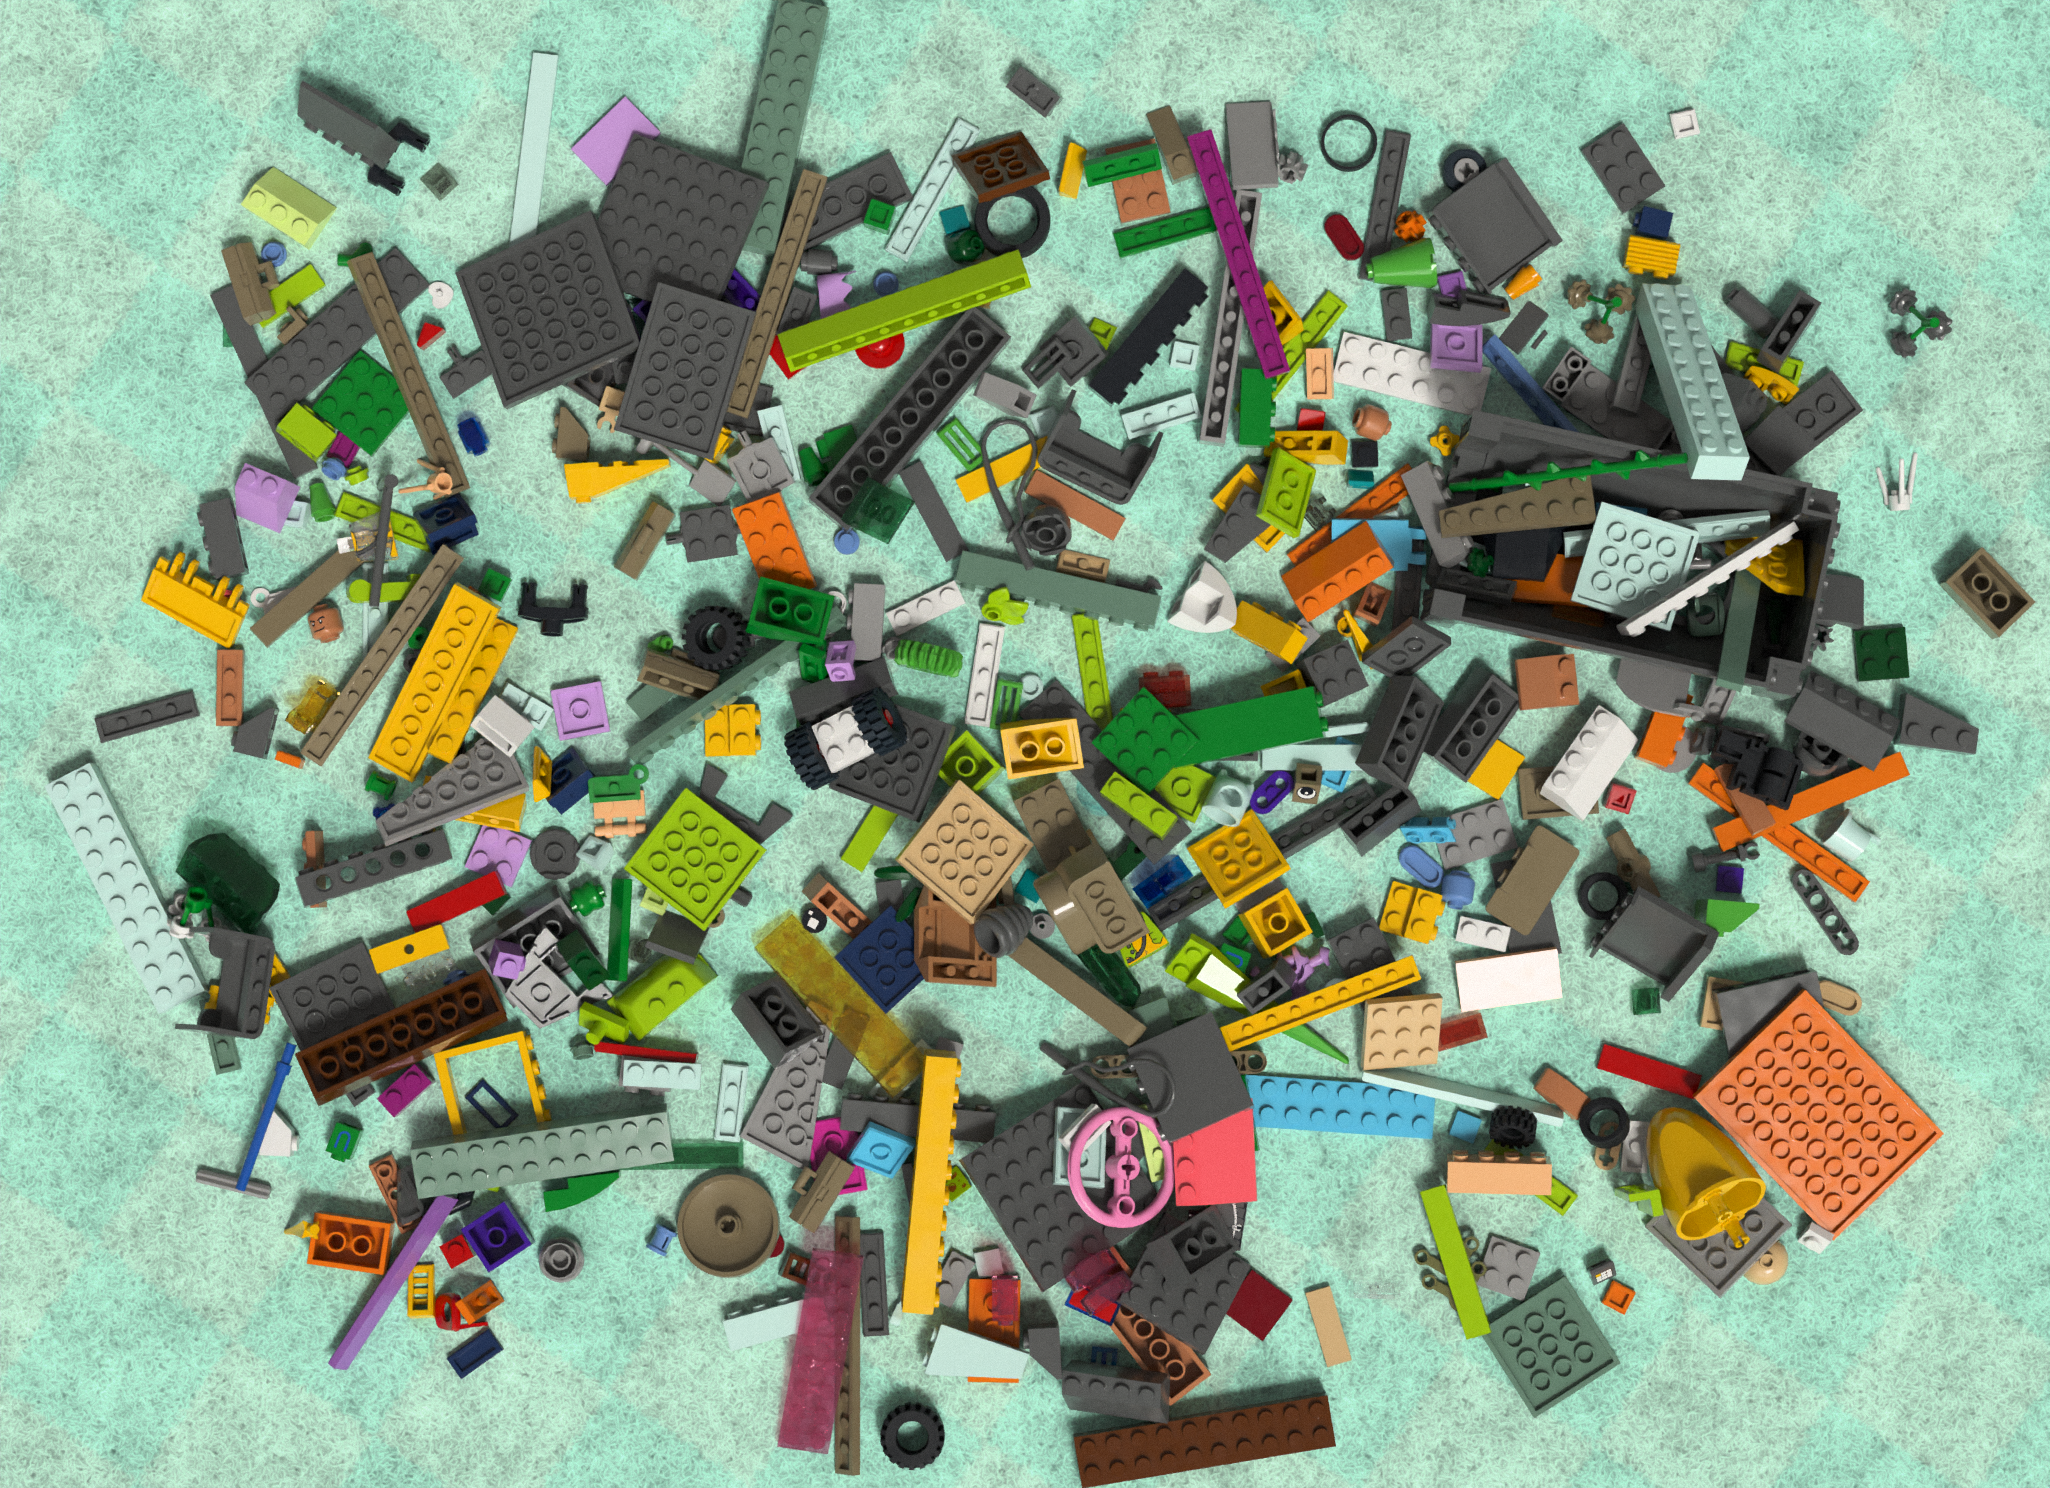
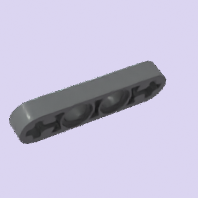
M1806 869L1795 871L1791 877V884L1830 942L1840 954H1854L1859 947L1858 938L1814 874ZM1798 875H1808L1807 884L1810 888L1816 886L1817 890L1810 892L1805 897L1803 893L1808 890L1803 885H1797L1799 881ZM1816 894L1824 898V905L1820 909L1813 908L1810 903L1811 898ZM1831 915L1836 916L1839 920V925L1834 930H1829L1825 925L1826 918ZM1845 928L1846 932L1842 934L1846 939L1853 940L1850 944L1852 949H1842L1843 941L1837 936L1834 939L1832 935L1839 933Z

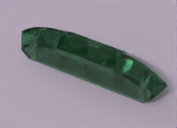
M1096 944L1077 955L1100 987L1111 998L1124 1006H1135L1141 994L1140 984L1116 952L1105 953Z

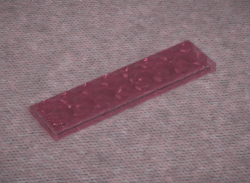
M812 1248L777 1447L828 1454L864 1259L863 1255Z

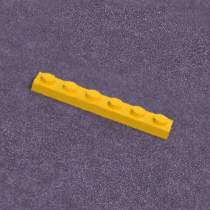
M496 618L453 706L444 718L428 750V754L452 764L518 632L517 627Z

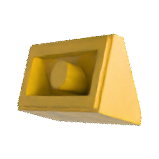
M1070 142L1058 193L1059 196L1077 199L1083 173L1082 161H1085L1087 154L1086 149L1075 143Z
M538 746L534 747V802H538L551 794L552 761Z

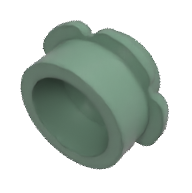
M588 1040L575 1042L574 1047L570 1049V1052L573 1053V1059L583 1060L593 1057L594 1045H589Z

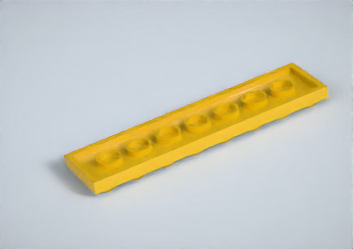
M458 582L453 585L368 757L369 759L411 783L416 780L428 756V750L444 718L453 706L502 607Z

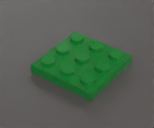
M362 351L356 354L312 407L315 413L371 457L374 456L409 413L396 379Z
M1143 687L1091 743L1140 790L1149 795L1200 739L1146 687Z

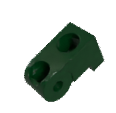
M1131 841L1126 846L1125 852L1114 862L1110 857L1107 859L1121 881L1146 856Z

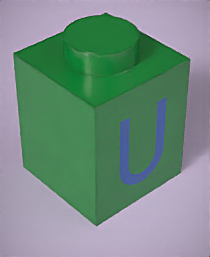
M1222 943L1221 947L1216 946L1242 973H1245L1252 955L1251 953Z
M342 1121L336 1122L325 1151L332 1153L331 1158L341 1162H345L346 1159H353L364 1130Z

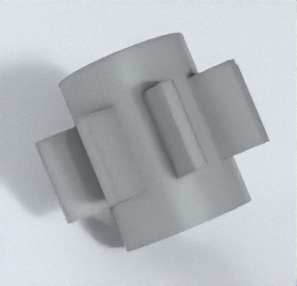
M1292 151L1286 156L1281 154L1279 158L1280 180L1293 184L1297 179L1302 181L1308 168V164L1304 163L1303 156Z

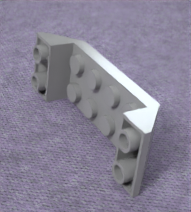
M1570 347L1542 387V390L1557 405L1606 439L1675 454L1682 453L1673 422L1644 401L1640 400L1638 412L1635 416L1611 409L1617 383L1590 364L1592 360L1573 347Z

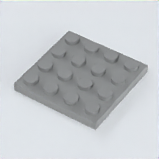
M1762 1198L1756 1207L1748 1210L1744 1214L1745 1217L1739 1221L1750 1238L1749 1242L1745 1244L1741 1237L1738 1236L1743 1245L1739 1248L1734 1246L1726 1230L1698 1240H1684L1680 1238L1671 1225L1664 1209V1215L1653 1217L1645 1225L1647 1230L1720 1299L1792 1226L1765 1198Z

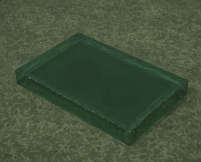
M867 477L841 520L847 525L889 544L915 501Z

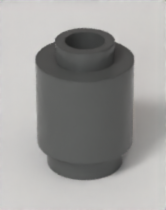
M809 249L803 252L801 271L811 275L832 274V271H837L838 256L833 255V250Z

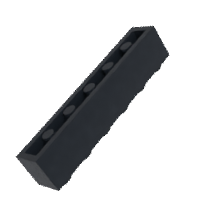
M1185 268L1088 385V389L1110 407L1114 403L1120 405L1128 395L1125 390L1132 383L1135 386L1144 376V373L1141 372L1147 364L1152 366L1159 358L1160 354L1157 351L1163 344L1168 347L1174 340L1176 334L1173 332L1179 325L1184 327L1193 315L1190 314V311L1195 305L1200 308L1209 297L1206 294L1208 286Z

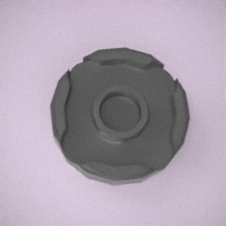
M558 829L544 831L531 845V864L537 873L545 878L553 880L566 878L574 873L580 863V858L576 855L580 849L579 843L574 836L566 831Z

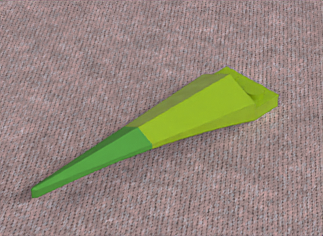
M1191 933L1166 964L1165 972L1186 983L1185 987L1247 1017L1251 1016L1252 1013L1236 996L1251 980L1213 944ZM1273 1000L1256 1013L1278 1006L1279 1004ZM1304 1024L1281 1032L1345 1064H1349V1058Z

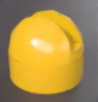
M1345 616L1338 621L1337 629L1342 636L1352 637L1351 631L1344 633L1349 626Z

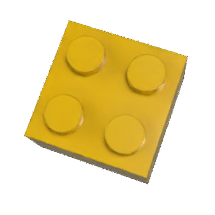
M1288 888L1277 891L1238 914L1263 959L1272 957L1313 932Z

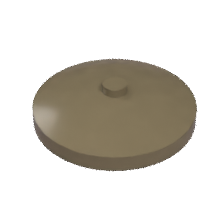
M719 1175L700 1183L686 1197L679 1212L677 1232L683 1252L697 1268L716 1277L736 1278L755 1271L771 1256L779 1238L780 1218L774 1200L761 1185L740 1175Z

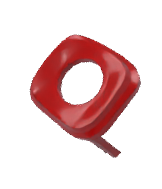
M443 1293L436 1299L435 1319L440 1329L457 1332L465 1328L488 1326L486 1321L473 1322L470 1325L468 1323L461 1324L460 1311L455 1303L461 1300L459 1294ZM446 1303H448L451 1308V1318L449 1322L447 1321L444 1313V1307Z

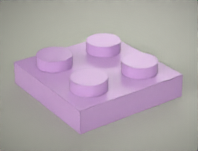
M1431 324L1430 368L1481 373L1482 325L1444 326Z
M601 681L551 690L560 741L611 732Z
M483 825L465 867L484 876L498 870L503 884L512 887L532 840L506 829Z

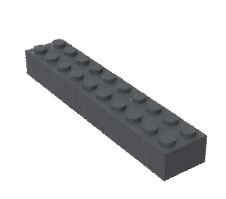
M976 307L968 309L808 498L809 503L849 534L980 379L982 372H985L1011 341V336Z

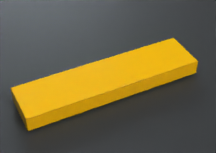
M1047 436L1036 441L1038 452L1036 465L1032 471L1041 468L1038 463V456ZM1031 444L990 463L998 488L1025 474L1031 464L1033 452ZM984 466L956 479L966 503L990 492Z

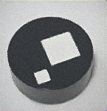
M809 908L803 912L801 925L805 931L819 933L826 927L827 916L819 908Z

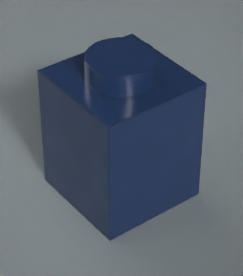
M1643 206L1640 212H1636L1634 215L1632 227H1636L1635 234L1665 241L1669 235L1673 213Z

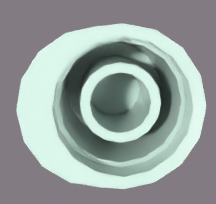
M1847 808L1823 834L1820 843L1847 861L1852 862L1865 850L1870 841L1875 845H1879L1881 839L1862 829L1852 819V811Z

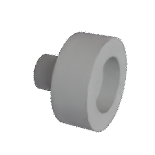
M1043 913L1035 915L1032 918L1033 925L1030 929L1032 935L1039 939L1050 937L1055 929L1053 919ZM1040 924H1044L1045 927L1041 929Z

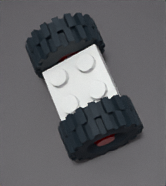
M876 687L854 698L852 706L817 724L807 722L786 733L784 745L788 749L786 753L790 756L791 760L789 761L791 765H794L796 774L800 775V780L803 783L805 782L808 788L811 787V790H817L838 779L840 770L874 753L884 756L904 746L907 743L906 728L902 724L904 722L898 714V709L894 707L892 699L889 700L888 694L886 692L883 693V689Z

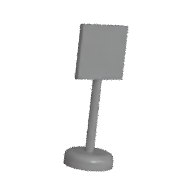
M641 439L635 450L640 454H646L655 446L695 476L689 486L718 507L723 504L737 481L706 459L697 470L664 445Z

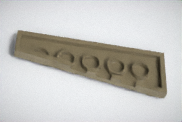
M1591 475L1587 476L1586 481H1581L1575 477L1559 479L1542 484L1539 491H1536L1533 487H1528L1440 510L1438 515L1441 538L1593 524L1596 521Z

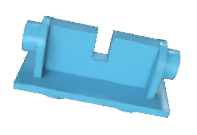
M1413 817L1404 826H1400L1407 842L1415 844L1421 842H1456L1451 829L1456 828V821L1450 817H1433L1431 825H1429L1430 820L1428 817Z

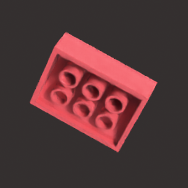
M1253 1109L1247 1112L1242 1111L1173 1142L1176 1206L1257 1201Z

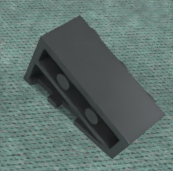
M1908 693L1900 695L1897 717L1900 719V723L1895 733L1894 745L1963 755L1976 754L1978 728Z

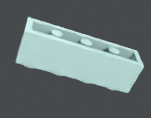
M816 1289L801 1293L802 1298L792 1300V1297L789 1296L778 1299V1305L768 1307L767 1303L753 1306V1312L743 1314L742 1310L728 1313V1318L723 1320V1325L730 1351L830 1324L831 1320L823 1292L817 1294Z

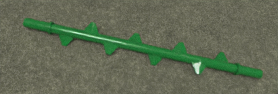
M1637 450L1636 457L1632 460L1602 463L1593 459L1591 465L1560 468L1553 461H1550L1546 471L1514 474L1506 470L1504 475L1500 477L1473 478L1469 481L1453 482L1449 484V489L1452 493L1471 490L1477 492L1479 489L1487 488L1494 492H1499L1500 487L1528 483L1536 491H1539L1542 487V481L1574 477L1581 481H1586L1587 476L1613 472L1627 480L1631 470L1653 467L1663 468L1668 465L1684 464L1688 462V456L1686 453L1664 456L1658 454L1656 457H1650L1642 450Z

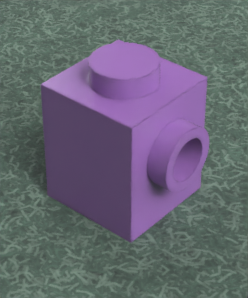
M495 939L488 961L491 973L495 976L517 980L519 972H523L526 964V957L523 955L520 944Z

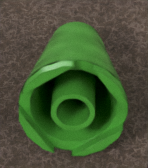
M1422 238L1371 257L1370 263L1366 264L1367 278H1372L1373 283L1421 288L1435 287L1437 285V266L1433 260L1432 254H1435L1431 238Z

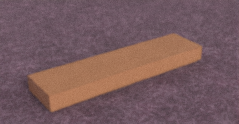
M1036 470L1025 490V493L1044 504L1058 506L1064 510L1068 517L1114 541L1126 519Z

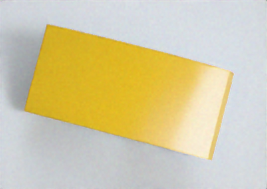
M1751 366L1742 377L1751 380L1762 392L1767 389L1774 399L1782 402L1785 406L1799 391L1797 386L1784 377L1761 367Z

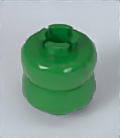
M587 880L581 886L570 890L572 898L568 899V902L575 914L580 912L582 916L586 917L594 910L602 909L605 906L603 898L607 897L600 883L595 885L592 880Z

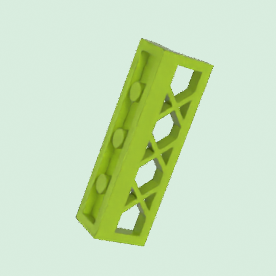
M1645 1183L1614 1188L1615 1196L1628 1202L1637 1201L1638 1210L1652 1217L1664 1215L1659 1189Z

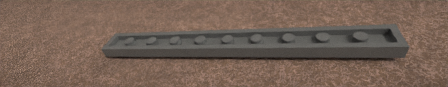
M1365 781L1271 836L1284 858L1287 859L1343 826L1378 797L1368 782ZM1202 876L1149 907L1147 910L1158 929L1162 932L1215 901L1218 897L1205 877Z

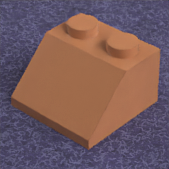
M1574 654L1515 660L1520 711L1579 705Z

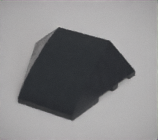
M1570 526L1482 534L1487 556L1491 555L1494 559L1493 565H1490L1492 577L1545 582L1564 541L1563 532H1568Z

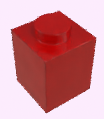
M463 1233L439 1246L451 1269L477 1255Z

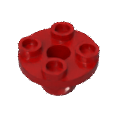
M903 333L855 349V352L865 365L875 369H886L894 365L904 352L905 340Z

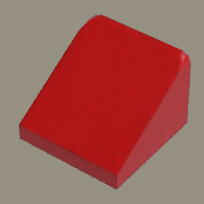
M427 322L424 323L417 346L421 350L427 349L444 335L446 331L441 327Z
M1301 408L1297 431H1323L1326 412Z

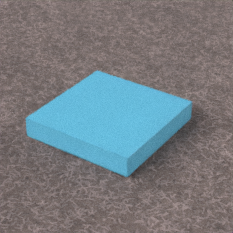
M869 1121L847 1154V1162L893 1179L915 1147L916 1139Z

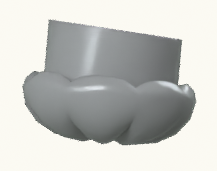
M562 1236L552 1238L540 1250L539 1267L548 1279L559 1283L569 1282L575 1279L583 1269V1250L571 1238Z

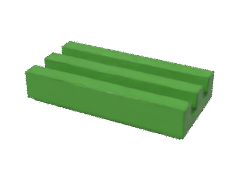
M954 418L937 433L938 437L969 473L983 461L981 446L957 418ZM956 425L981 455L979 458L975 457L953 431V426ZM946 432L953 437L973 463L969 465L944 435Z
M1004 678L998 679L989 728L1000 730V724L995 723L1002 685L1007 686L1001 723H1006L1012 687L1017 688L1011 722L1017 721L1024 682H1014V680H1004Z

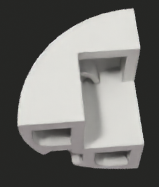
M1206 561L1203 562L1189 578V583L1184 593L1178 596L1167 622L1194 632L1212 633L1224 631L1236 624L1237 607L1235 598L1224 577Z

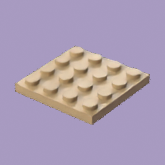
M955 780L895 860L969 924H974L1034 844L962 781Z

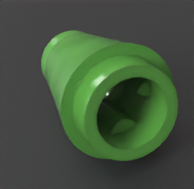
M324 483L311 485L309 487L311 516L314 517L315 522L320 523L334 519L336 509Z

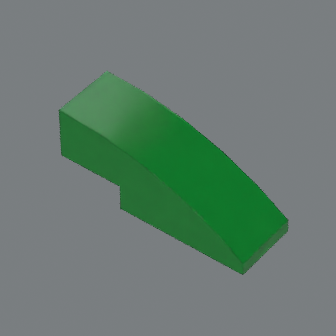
M621 1171L568 1178L569 1188L546 1190L543 1192L545 1212L565 1209L594 1197L620 1178Z

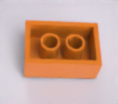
M317 1211L314 1213L313 1223L319 1221V1233L317 1234L318 1239H310L307 1264L380 1275L387 1273L395 1221L327 1211Z

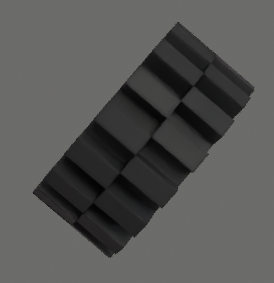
M1502 1106L1500 1110H1494V1113L1491 1115L1490 1138L1491 1140L1494 1139L1496 1144L1501 1142L1502 1147L1509 1145V1149H1514V1146H1517L1518 1149H1522V1146L1527 1148L1530 1144L1534 1143L1537 1118H1535L1533 1113L1529 1114L1527 1109L1522 1111V1107L1517 1106V1109H1513V1106H1508V1109Z

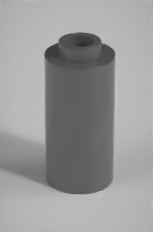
M1735 287L1726 297L1729 301L1726 306L1763 339L1770 334L1780 321L1776 315L1744 287L1740 290Z

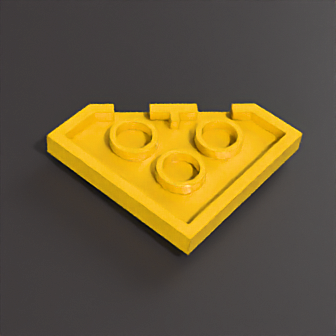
M1759 537L1724 540L1725 554L1730 556ZM1792 539L1783 545L1776 544L1771 547V553L1762 558L1755 557L1750 561L1751 565L1745 568L1778 593L1803 596L1805 590L1803 540Z

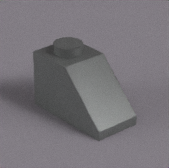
M269 708L239 726L238 732H234L231 740V746H234L233 752L267 760L279 710Z
M1280 956L1263 968L1236 996L1253 1015L1289 990L1297 974Z

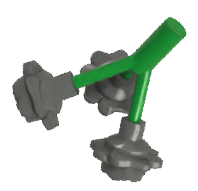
M1907 288L1897 291L1889 304L1892 314L1904 316L1906 312L1913 313L1921 320V326L1913 333L1907 334L1905 331L1892 333L1893 338L1890 339L1891 347L1896 355L1903 358L1915 356V351L1918 347L1914 342L1916 337L1922 332L1926 333L1930 340H1935L1936 338L1941 341L1944 340L1945 336L1952 332V328L1949 325L1953 321L1946 316L1944 311H1939L1938 313L1931 311L1928 317L1922 315L1915 309L1916 306L1914 304L1918 300L1915 297L1916 292Z

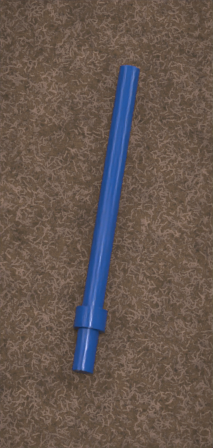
M286 1043L281 1060L277 1061L274 1069L276 1074L235 1189L240 1191L246 1190L285 1077L290 1074L292 1068L290 1063L297 1046L295 1044Z

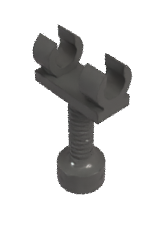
M1748 843L1744 847L1743 845H1738V848L1733 851L1730 850L1713 855H1704L1702 851L1693 852L1691 854L1695 873L1705 871L1706 866L1711 865V863L1716 864V862L1721 863V861L1726 862V860L1731 861L1734 859H1740L1743 862L1746 861L1745 858L1755 860L1760 854L1749 856L1747 849L1758 845L1755 843Z

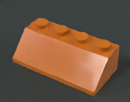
M1366 520L1281 575L1293 601L1307 622H1310L1392 569L1395 562Z

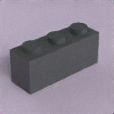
M1799 290L1761 348L1756 361L1779 373L1816 317L1822 302Z
M230 498L199 504L200 511L197 512L200 526H204L206 536H203V544L205 550L210 552L211 561H208V567L211 576L215 575V579L221 581L224 576L234 578L250 574L234 501Z
M1393 786L1340 828L1346 840L1362 857L1422 810L1416 797L1409 789L1402 790Z

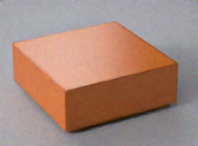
M280 750L277 751L275 760L300 769L303 768L305 763L303 758Z
M1612 1280L1601 1303L1625 1315L1636 1292Z

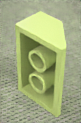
M275 167L271 168L253 185L241 203L246 210L310 250L337 209Z

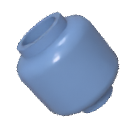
M1453 870L1450 874L1445 875L1440 895H1442V900L1448 903L1447 907L1461 910L1463 906L1471 904L1474 896L1475 881L1470 877L1469 873Z

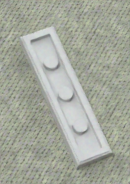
M980 623L965 724L990 727L1005 631L1003 626Z

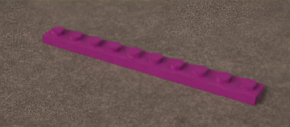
M1212 129L1187 136V141L1265 380L1288 373L1290 368Z

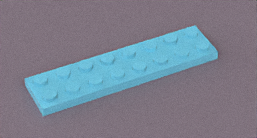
M1246 1074L1250 1098H1253V1115L1256 1127L1423 1139L1433 1138L1435 1098L1373 1083Z

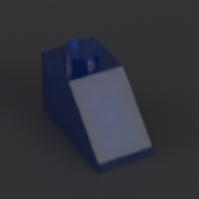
M1177 855L1135 886L1133 891L1144 906L1149 909L1191 878L1193 874L1179 855Z

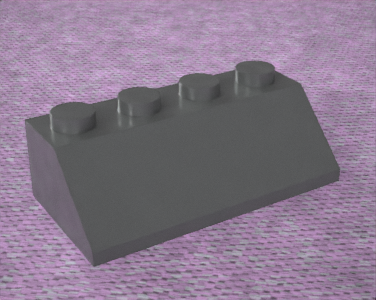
M301 82L297 116L305 121L303 126L315 134L318 130L324 133L322 138L333 145L336 142L342 144L340 148L349 155L354 156L357 153L361 156L359 160L372 168L375 164L384 169L399 143L375 123L308 83Z
M1476 666L1435 723L1423 753L1466 783L1518 711V694L1494 674Z
M1811 670L1803 680L1801 692L1796 693V697L1793 698L1784 722L1874 771L1892 742L1900 719Z
M1393 675L1355 764L1369 776L1402 790H1407L1444 702L1416 676Z
M1071 1360L1062 1370V1396L1070 1410L1166 1424L1169 1422L1170 1373Z

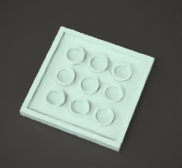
M1601 502L1570 601L1629 619L1685 584L1700 532ZM1672 609L1666 613L1667 617L1656 624L1651 622L1648 625L1669 632L1676 611Z

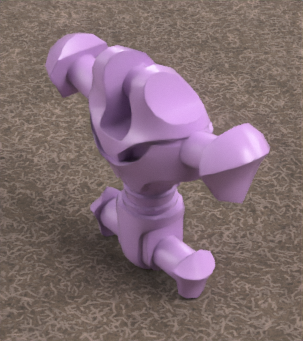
M1296 946L1291 947L1293 952L1291 955L1283 957L1281 951L1277 953L1276 959L1281 956L1297 974L1290 988L1292 990V996L1290 997L1292 1000L1310 993L1304 985L1311 974L1315 972L1314 967L1323 962L1326 966H1330V949L1320 947L1319 953L1311 958L1301 953ZM1255 966L1251 970L1250 975L1255 977L1260 972V968Z

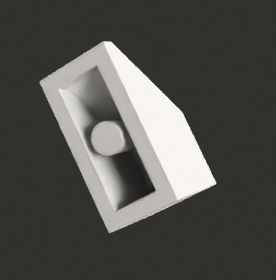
M276 1107L265 1133L259 1155L294 1156V1151L299 1149V1136H295L296 1130Z

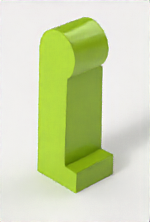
M421 574L406 576L407 582L382 583L380 603L403 602L421 577ZM359 579L348 585L346 595L351 602L369 603L371 583Z

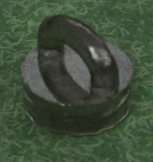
M636 937L629 942L628 958L641 964L646 962L652 952L651 949L645 947L648 939Z

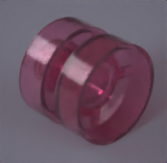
M1109 1248L1097 1254L1094 1253L1082 1260L1065 1278L1074 1294L1087 1288L1090 1290L1080 1301L1089 1316L1105 1309L1115 1302L1123 1292L1124 1294L1127 1293L1134 1286L1125 1270L1112 1276L1109 1274L1119 1263Z

